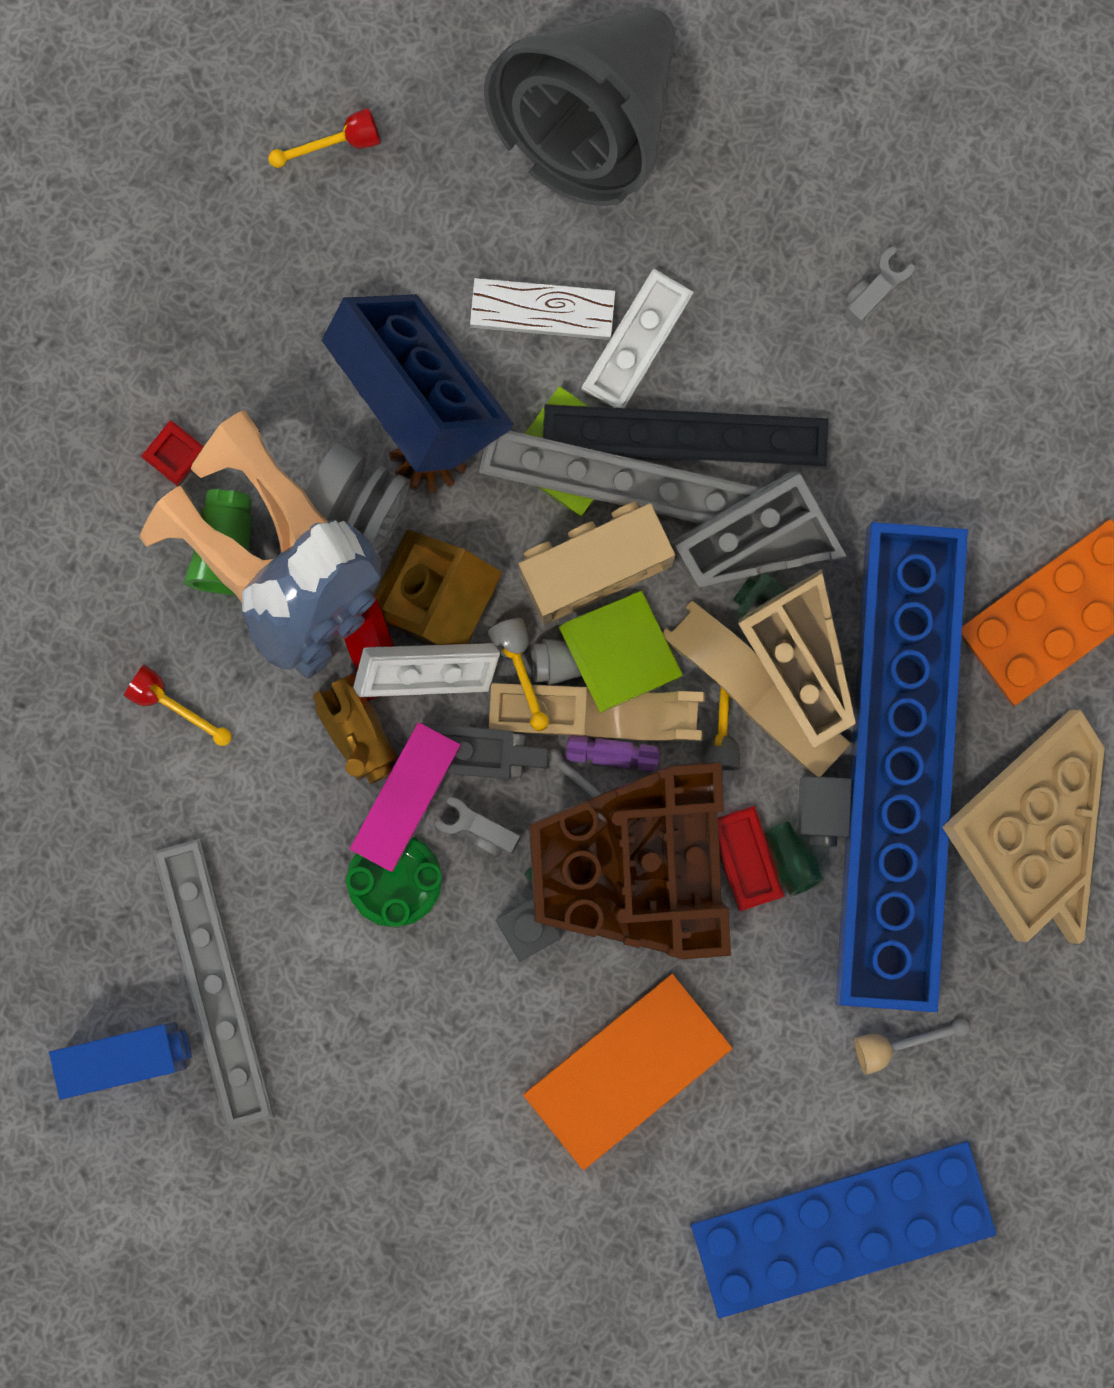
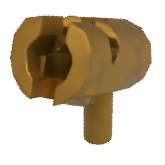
M351 674L331 683L333 688L324 692L323 690L316 692L312 698L315 702L318 717L335 746L347 761L345 765L347 773L355 776L358 781L367 778L371 785L390 775L393 769L392 763L398 760V756L385 734L373 706L368 703L367 697H359L353 688L356 675Z

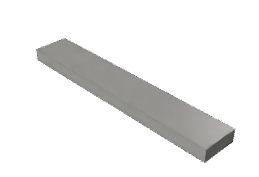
M513 431L507 432L483 448L478 473L622 506L635 501L638 502L640 507L651 503L657 514L701 524L762 489Z
M201 839L153 851L226 1130L274 1118Z

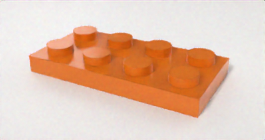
M1111 519L1106 521L962 626L961 638L1012 707L1016 706L1114 634V522Z

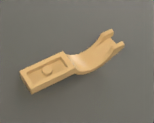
M691 601L685 607L690 613L672 632L667 628L662 632L667 643L713 679L741 707L749 718L814 777H821L851 743L839 733L813 748L757 654L731 630L695 602Z
M491 683L489 729L514 731V733L574 735L641 741H703V731L697 730L698 703H705V692L646 693L600 713L588 687L532 685L541 712L545 713L549 718L548 727L543 731H536L530 725L532 713L522 685Z

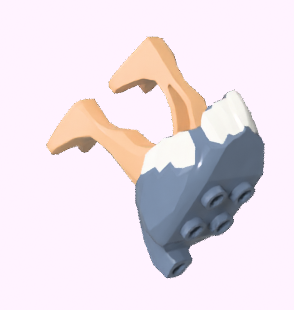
M243 410L218 426L193 462L191 470L200 478L225 468L242 470L257 488L269 510L276 527L281 554L274 559L262 560L249 553L234 539L214 530L202 519L188 492L181 485L167 493L156 503L143 526L139 538L146 547L169 538L184 539L221 582L237 595L242 603V615L250 637L267 662L281 669H292L294 667L309 679L325 668L333 657L328 642L339 634L343 639L349 637L365 622L362 614L376 600L373 594L381 579V557L377 555L369 540L350 523L347 524L344 521L337 522L336 520L328 522L316 510L305 491L278 468L265 448L258 428L247 412Z

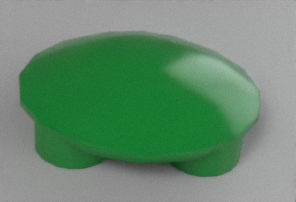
M413 836L393 872L356 853L349 864L346 876V885L351 902L360 914L379 926L394 928L414 924L428 914L440 896L442 882L437 858L425 843Z

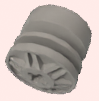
M336 443L322 460L305 493L316 510L328 522L336 520L337 522L344 521L347 524L350 523L369 540L378 555L391 540L401 520L410 480L397 475L387 490L383 491L389 470L381 466L372 474L367 482L361 480L365 468V457Z

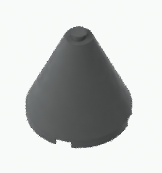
M644 7L526 37L515 41L500 54L488 69L485 78V104L491 123L507 150L510 151L517 145L534 163V166L528 173L553 191L569 199L590 205L608 206L619 204L627 195L633 192L637 193L651 176L657 157L675 40V31L670 19L659 10Z

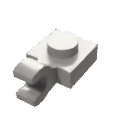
M894 246L883 252L878 262L879 275L871 284L863 279L845 298V301L850 306L843 317L856 329L870 317L896 287L907 282L915 270V266L912 263L902 272H894L890 269L888 262L897 252Z
M452 797L448 798L446 803L459 811L460 817L453 825H447L443 821L436 820L434 825L438 830L449 835L458 834L461 831H469L477 836L473 845L498 858L502 850L510 854L513 853L521 838L519 835L473 812L461 800Z

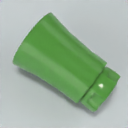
M208 490L205 508L201 509L200 515L202 519L214 530L234 539L249 552L253 516L250 514L252 507L250 495L238 491ZM193 550L183 584L203 592L237 596L221 582L198 553Z

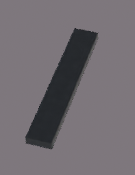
M545 404L543 439L623 457L826 466L828 418Z

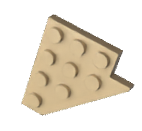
M1069 710L942 826L1016 941L1028 942L1052 918L1069 943L1080 944L1085 940L1105 747L1081 710Z

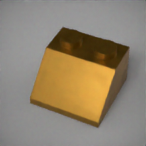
M407 529L375 595L386 624L428 645L468 644L503 572L466 549Z

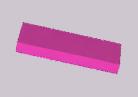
M418 722L354 839L350 850L393 872L461 745Z

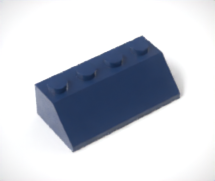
M417 294L343 297L321 341L416 472L454 469L510 431L514 423Z

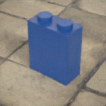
M176 1022L49 1051L59 1100L185 1070L187 1069L185 1060L192 1058V1051L186 1030L178 1031Z

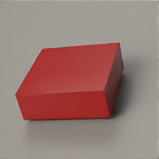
M170 420L143 452L141 458L178 487L192 472V464L204 446Z

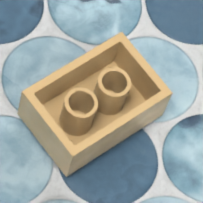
M637 501L629 503L611 513L613 518L608 523L597 528L593 521L585 523L568 532L569 539L560 545L552 548L548 541L523 553L525 559L523 562L518 563L519 575L543 626L672 567L675 553L651 503L642 507L639 506Z

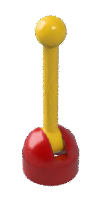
M370 108L357 111L348 116L343 132L286 151L280 149L272 150L268 155L270 165L275 168H281L289 159L343 141L358 149L370 148L381 144Z
M145 664L134 676L123 695L133 703L143 707L160 702L212 735L214 742L219 746H226L231 742L232 734L230 730L224 727H215L165 695L162 677Z

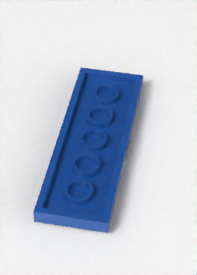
M968 1141L690 1223L719 1319L997 1235Z

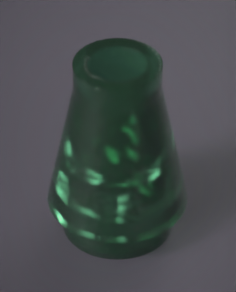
M790 822L779 824L764 834L769 843L780 888H786L791 897L804 893L824 881L820 871L823 865L794 831Z

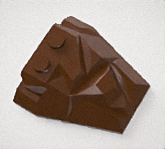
M722 763L670 765L643 778L530 823L534 921L592 937L597 935L621 941L624 945L636 948L641 946L664 952L668 956L683 960L731 956L729 908L722 903L717 818V812H724Z

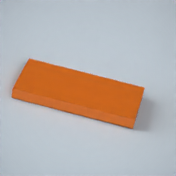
M671 973L526 1091L523 1096L584 1171L733 1048Z

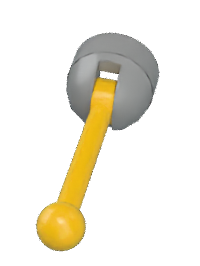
M521 618L500 622L488 630L490 641L495 644L501 656L513 660L532 713L530 725L536 731H543L548 727L549 718L540 710L521 654L529 644L526 625Z

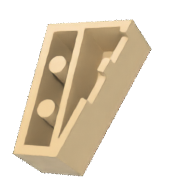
M821 569L742 616L738 622L813 748L856 724L823 570Z

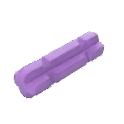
M574 735L569 736L566 748V759L569 761L585 763V760H593L592 764L630 769V766H637V770L648 772L657 770L660 750L657 746L640 744V747H633V743L600 738H596L595 741H588V737Z

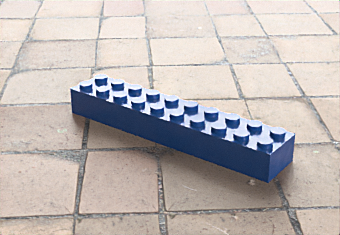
M871 522L866 529L854 705L856 724L853 725L850 779H852L849 837L846 838L835 1005L938 1013L949 837L942 826L950 820L968 529Z

